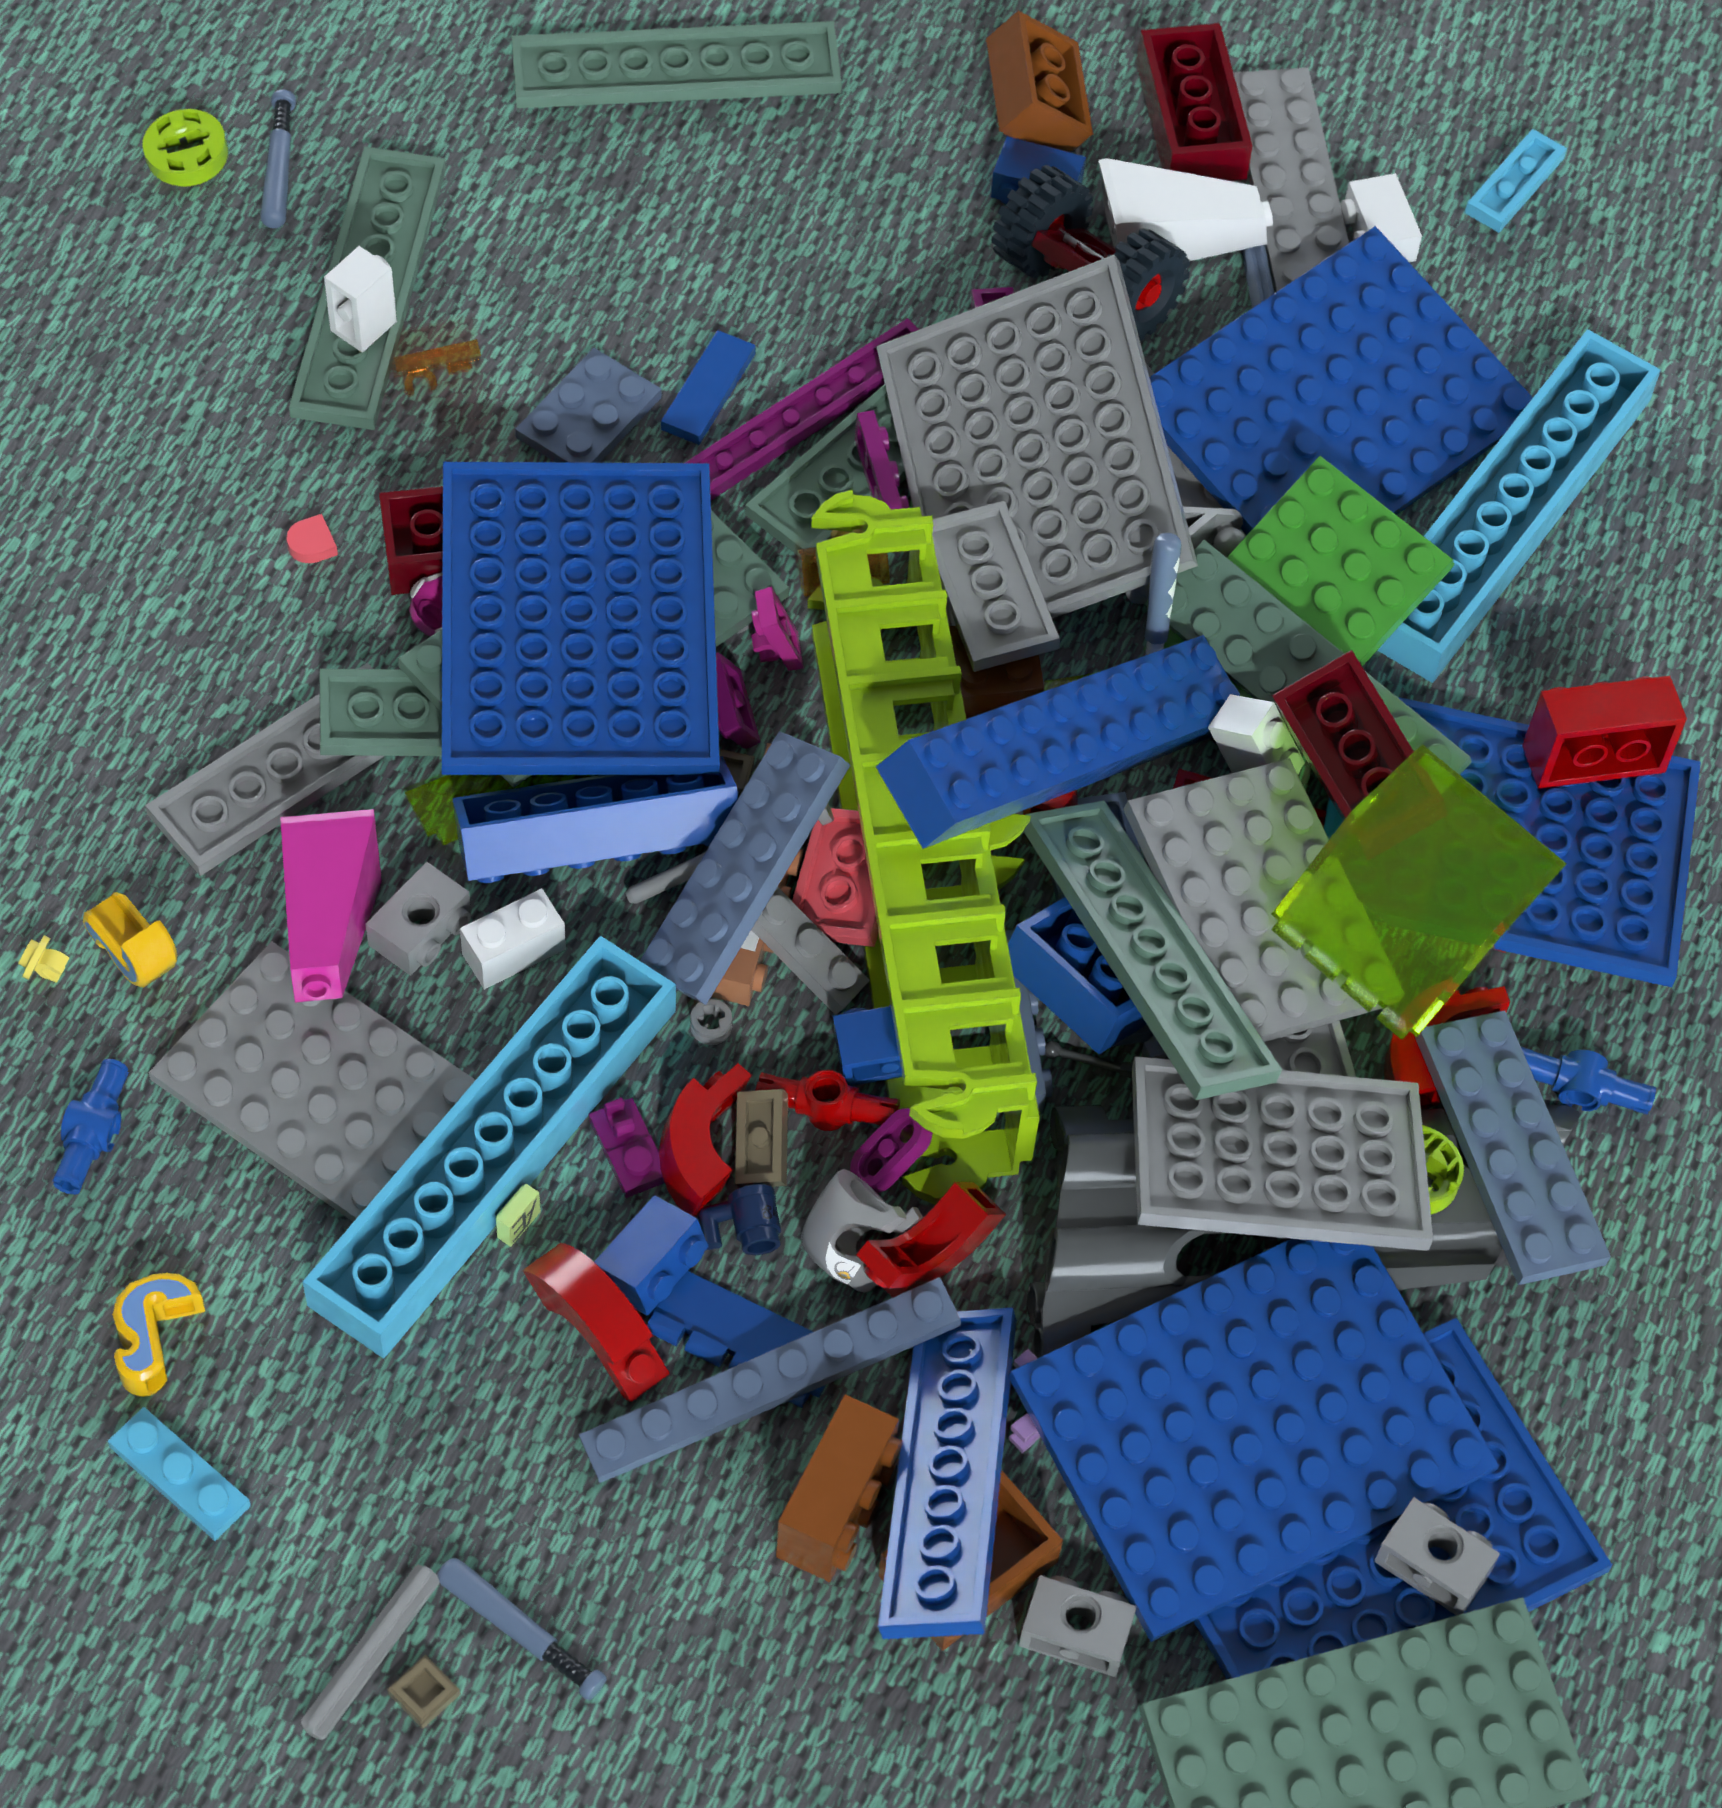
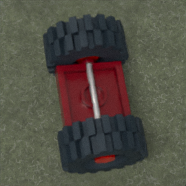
M1048 165L1042 166L1041 171L1037 168L1031 171L1030 179L1023 177L1018 182L1019 188L1017 191L1011 190L1007 198L1010 200L1007 205H1001L998 211L1001 218L995 221L993 225V230L997 233L991 236L992 243L995 245L993 248L994 252L1032 278H1038L1039 275L1045 277L1049 275L1050 269L1056 271L1060 268L1073 271L1115 255L1120 262L1140 341L1144 340L1146 333L1152 335L1156 331V325L1158 323L1163 325L1168 319L1166 315L1168 311L1176 308L1179 303L1176 301L1177 296L1184 293L1186 286L1183 285V281L1189 279L1190 271L1186 269L1190 266V260L1186 257V252L1150 229H1140L1138 235L1134 232L1129 234L1126 243L1120 241L1113 248L1087 231L1090 222L1086 218L1091 216L1093 212V207L1090 206L1093 202V196L1089 194L1090 190L1058 168Z

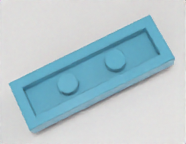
M1532 129L1467 202L1465 214L1500 233L1563 161L1567 148Z
M145 1407L140 1409L108 1440L109 1447L214 1541L251 1506L250 1500Z

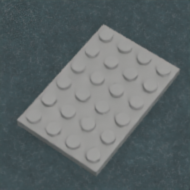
M1290 758L1127 801L1123 810L1152 873L1264 1042L1398 1004L1404 995Z
M273 941L267 945L149 1072L151 1081L352 1222L357 1219L475 1082L474 1078L346 991L343 997L338 999L295 1002L289 952Z
M1135 1056L1132 1066L1138 1225L1429 1251L1433 1241L1418 1083L1282 1070L1276 1083L1195 1100L1170 1060Z

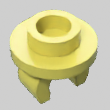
M44 935L40 943L32 939L30 940L18 964L26 968L22 977L28 980L33 972L36 971L42 978L57 983L69 957L57 950L46 949L51 938Z

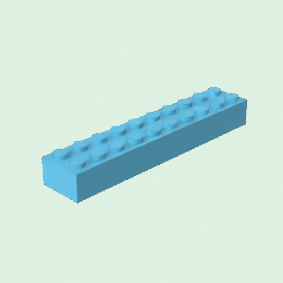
M1587 329L1424 535L1426 539L1453 559L1454 567L1377 651L1433 683L1650 402L1661 369Z
M599 936L302 1281L307 1306L384 1359L496 1226L495 1216L522 1185H531L676 1012V984L607 939Z

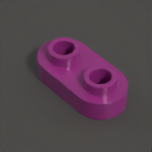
M903 1108L894 1112L865 1141L852 1158L850 1172H853L866 1182L876 1193L890 1188L927 1150L931 1143L933 1133L923 1128L909 1116L910 1108Z

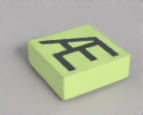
M528 1184L522 1185L495 1216L497 1237L510 1247L541 1212L539 1192Z

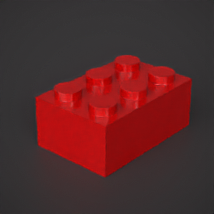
M1645 676L1635 680L1612 683L1597 682L1587 686L1555 687L1550 690L1541 691L1522 747L1538 789L1665 773L1687 717L1671 676L1654 678Z

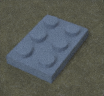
M593 348L515 428V436L554 462L600 463L662 398V389L596 348Z

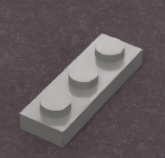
M777 887L753 926L752 931L836 1015L850 1003L870 980Z

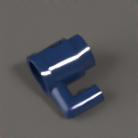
M755 1184L739 1188L728 1196V1201L703 1207L698 1213V1221L709 1246L707 1250L722 1247L718 1223L733 1219L736 1237L741 1242L743 1253L747 1255H763L775 1251L780 1246L779 1234L781 1227L776 1207V1196L774 1188L769 1185Z

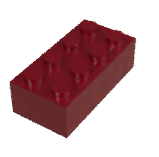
M1213 23L1141 30L1136 65L1162 169L1226 181L1247 179L1253 145L1221 24Z
M443 486L379 493L391 595L410 593L413 585L421 578L443 573Z
M1352 650L1272 695L1288 730L1367 861L1448 816L1442 796Z

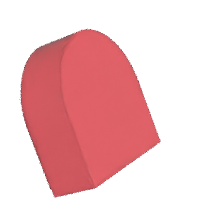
M322 514L298 521L288 530V550L295 560L302 563H316L338 555L336 543Z

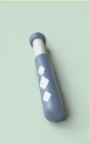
M1162 533L1154 541L1144 636L1147 641L1145 655L1164 649V643L1168 639L1182 546L1180 538L1172 533Z

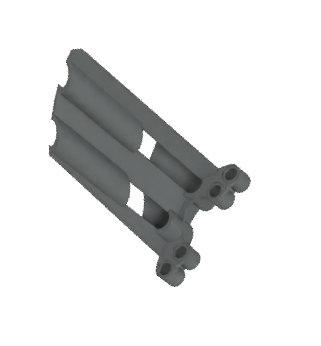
M1101 1105L1054 1106L1051 1110V1140L1053 1147L1058 1151L1056 1158L1058 1211L1055 1231L1047 1258L1044 1282H1031L1027 1294L1029 1320L1035 1328L1033 1352L1037 1358L1091 1334V1325L1114 1323L1213 1276L1183 1275L1176 1266L1177 1256L1188 1242L1202 1234L1224 1233L1138 1225L1134 1119L1109 1120ZM1546 1105L1561 1142L1564 1144L1581 1113L1568 1105ZM1421 1109L1422 1125L1435 1129L1445 1135L1460 1152L1464 1164V1175L1461 1185L1452 1203L1444 1210L1431 1215L1433 1241L1429 1251L1373 1247L1398 1290L1486 1280L1503 1248L1445 1109ZM1427 1176L1428 1187H1432L1434 1180ZM1283 1238L1281 1243L1288 1241L1291 1238Z

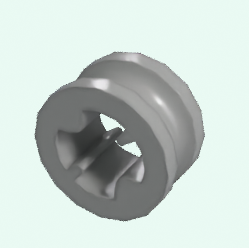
M709 999L706 1005L699 1002L694 1006L690 1015L691 1033L694 1038L707 1045H717L724 1042L730 1036L732 1030V1012L728 1005L721 1000ZM714 1015V1020L720 1017L719 1027L708 1029L709 1024H706L704 1027L701 1026L704 1024V1016Z

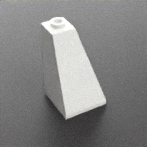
M1108 158L1098 160L1104 212L1114 248L1120 241L1126 243L1129 234L1134 232L1138 235L1140 229H1150L1185 251L1186 257L1190 261L1267 244L1266 227L1273 226L1272 213L1269 202H1261L1257 186Z

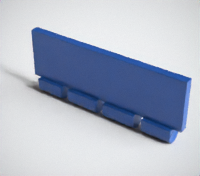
M689 1271L675 1284L670 1295L664 1301L659 1302L649 1315L652 1317L647 1324L654 1336L674 1346H678L685 1333L689 1334L690 1337L684 1351L719 1368L728 1354L734 1356L728 1369L813 1333V1331ZM826 1385L788 1402L803 1408L810 1394L819 1398Z

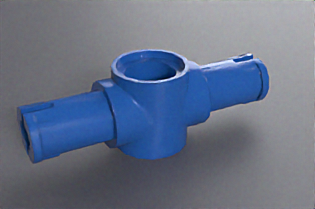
M1521 1047L1535 1081L1551 1085L1552 1091L1559 1092L1558 1099L1563 1105L1572 1107V1104L1582 1106L1581 1110L1593 1111L1599 1108L1600 1105L1606 1107L1608 1103L1645 1115L1652 1108L1656 1087L1618 1077L1616 1071L1608 1069L1607 1059L1599 1053L1589 1050L1571 1051L1567 1056L1561 1055L1558 1059Z
M104 1059L90 1092L83 1095L81 1102L72 1100L65 1111L61 1125V1140L64 1142L65 1152L53 1178L54 1186L64 1193L79 1194L92 1161L98 1159L102 1151L111 1152L113 1150L114 1144L110 1142L113 1134H119L122 1120L121 1112L118 1111L117 1100L129 1074L127 1066L120 1061Z

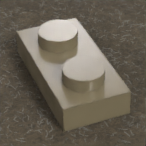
M783 1089L737 1092L735 1184L739 1188L755 1184H764L771 1187L787 1186L788 1093Z

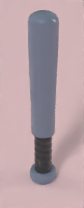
M277 90L271 97V104L275 109L274 126L269 136L261 205V221L268 228H280L283 226L287 215L291 147L289 124L291 111L296 105L295 95L288 90Z
M451 1558L441 1566L438 1571L439 1583L519 1643L540 1661L546 1660L554 1668H557L560 1673L565 1674L568 1679H571L574 1684L578 1685L580 1688L579 1694L584 1699H593L603 1688L607 1680L603 1672L600 1670L592 1672L584 1664L578 1662L575 1657H572L570 1653L566 1652L564 1648L559 1647L554 1636L532 1620L458 1558Z

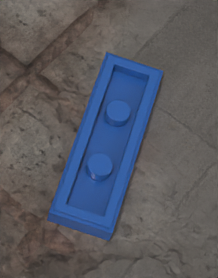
M717 330L661 420V430L700 445L753 359L756 345Z

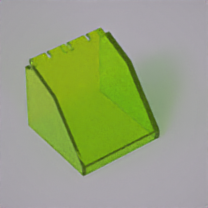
M1422 744L1350 812L1271 915L1278 922L1271 930L1296 951L1306 943L1311 949L1304 958L1332 982L1340 974L1344 975L1347 980L1340 988L1368 1012L1376 1004L1382 1007L1384 1010L1376 1019L1401 1040L1409 1032L1418 1037L1567 863Z

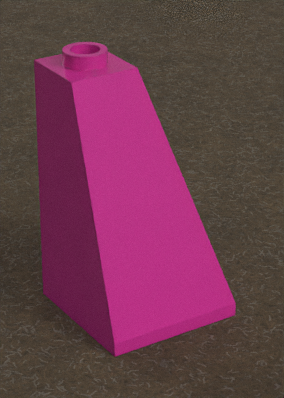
M374 809L280 817L290 971L295 1002L343 997L366 930V923L369 921L382 882Z

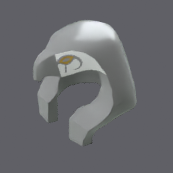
M842 1169L834 1175L818 1197L803 1227L801 1241L808 1255L836 1281L849 1285L858 1292L866 1293L875 1288L877 1284L867 1276L864 1269L866 1265L856 1256L855 1247L857 1241L872 1229L902 1234L923 1219V1216L916 1207H912L909 1211L904 1212L901 1207L886 1203L857 1175Z

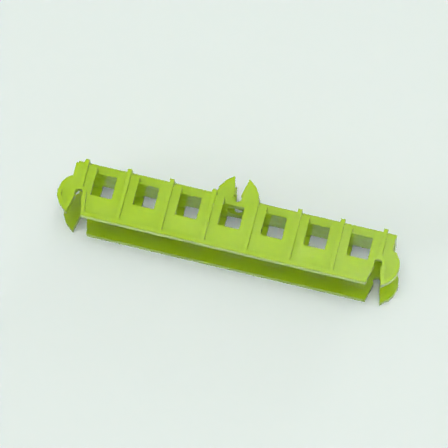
M852 489L833 495L822 503L812 516L811 528L846 532L860 529L864 533L852 532L816 543V559L821 584L808 599L807 608L825 610L827 621L812 625V639L831 753L842 757L850 764L849 769L837 787L840 809L859 812L879 932L875 947L863 946L867 975L870 980L869 987L873 1009L891 1005L903 1076L885 1080L887 1097L900 1099V1109L910 1108L909 1116L923 1128L933 1133L929 1147L920 1157L940 1158L941 1156L948 1155L955 1160L951 1165L941 1163L903 1176L902 1184L918 1198L936 1205L954 1182H974L982 1190L985 1188L988 1178L1018 1175L1020 1162L1031 1161L1033 1158L1040 1117L1035 1095L1037 1079L1036 1074L1031 1073L1019 1008L1021 993L1020 988L1015 986L1004 927L1005 906L1004 904L1000 905L998 889H1001L1014 879L1023 866L1025 859L991 855V850L1005 847L1018 838L1030 822L1031 816L1012 814L923 849L878 772L876 766L906 741L929 733L898 735L894 706L931 702L934 719L933 731L966 720L960 688L961 668L956 666L946 612L947 593L946 590H942L932 537L933 517L922 516L920 507L891 510L886 502L874 497L853 495ZM910 551L906 584L884 586L879 579L871 576L868 554ZM917 626L921 646L920 658L886 661L880 629ZM959 860L962 874L961 885L925 889L921 864ZM974 942L976 952L975 965L939 968L935 946ZM989 1026L991 1036L989 1046L953 1050L950 1030ZM998 1112H1004L1006 1119L1004 1129L984 1131L995 1122Z

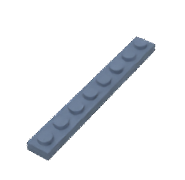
M939 1277L579 1434V1437L599 1483L957 1328L961 1326V1319Z

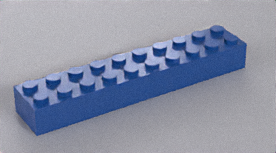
M1201 635L909 739L879 763L876 768L921 847L924 849L979 828L987 823L997 821L1209 739L1213 736L1208 726L1229 695L1240 696L1219 662L1216 652L1209 645L1205 636Z

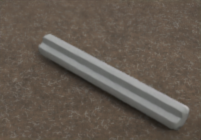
M416 1565L301 1719L300 1725L309 1735L320 1740L328 1736L437 1588L439 1578L430 1568L422 1565Z

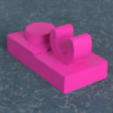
M768 587L755 591L757 609L753 610L751 614L756 633L752 634L751 638L754 652H759L760 662L777 661L781 658L788 671L804 668L798 631L773 588Z

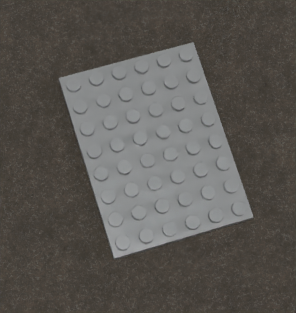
M1115 255L876 346L913 508L920 507L922 516H932L933 519L1005 500L1051 618L1150 584L1154 541L1162 533L1175 534L1181 540L1182 546L1178 573L1198 566L1120 262ZM947 604L946 612L949 626H956Z

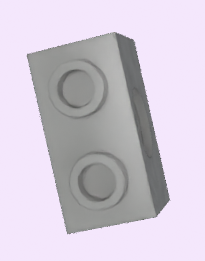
M426 862L366 923L368 945L411 976L421 965L423 967L429 966L438 956L441 944L451 934H460V928L469 923L471 919L469 891ZM420 919L430 920L429 923L423 925L414 923Z
M1413 1497L1382 1542L1375 1562L1457 1616L1464 1614L1492 1572L1500 1553L1494 1550L1491 1543L1481 1534L1474 1531H1465L1451 1522L1448 1515L1438 1506L1431 1503H1422ZM1428 1548H1442L1450 1555L1451 1559L1445 1561L1436 1559L1431 1555Z
M1040 1575L1022 1629L1019 1646L1116 1677L1136 1612V1606L1129 1604L1123 1596L1114 1592L1101 1591L1097 1594L1079 1588L1075 1581L1067 1577L1052 1576L1047 1578ZM1072 1615H1081L1087 1618L1092 1626L1085 1630H1078L1071 1627L1066 1619Z

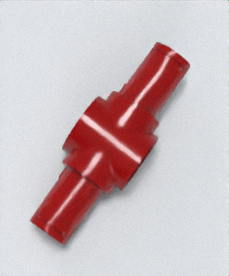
M833 1070L815 1072L809 1078L802 1077L801 1081L761 1072L755 1091L783 1089L788 1093V1108L795 1109L797 1114L807 1115L810 1122L822 1131H833L841 1128L846 1123L852 1124L854 1121L881 1126L894 1112L900 1109V1099L860 1093L859 1087L848 1086L845 1078ZM825 1099H833L830 1102H822Z

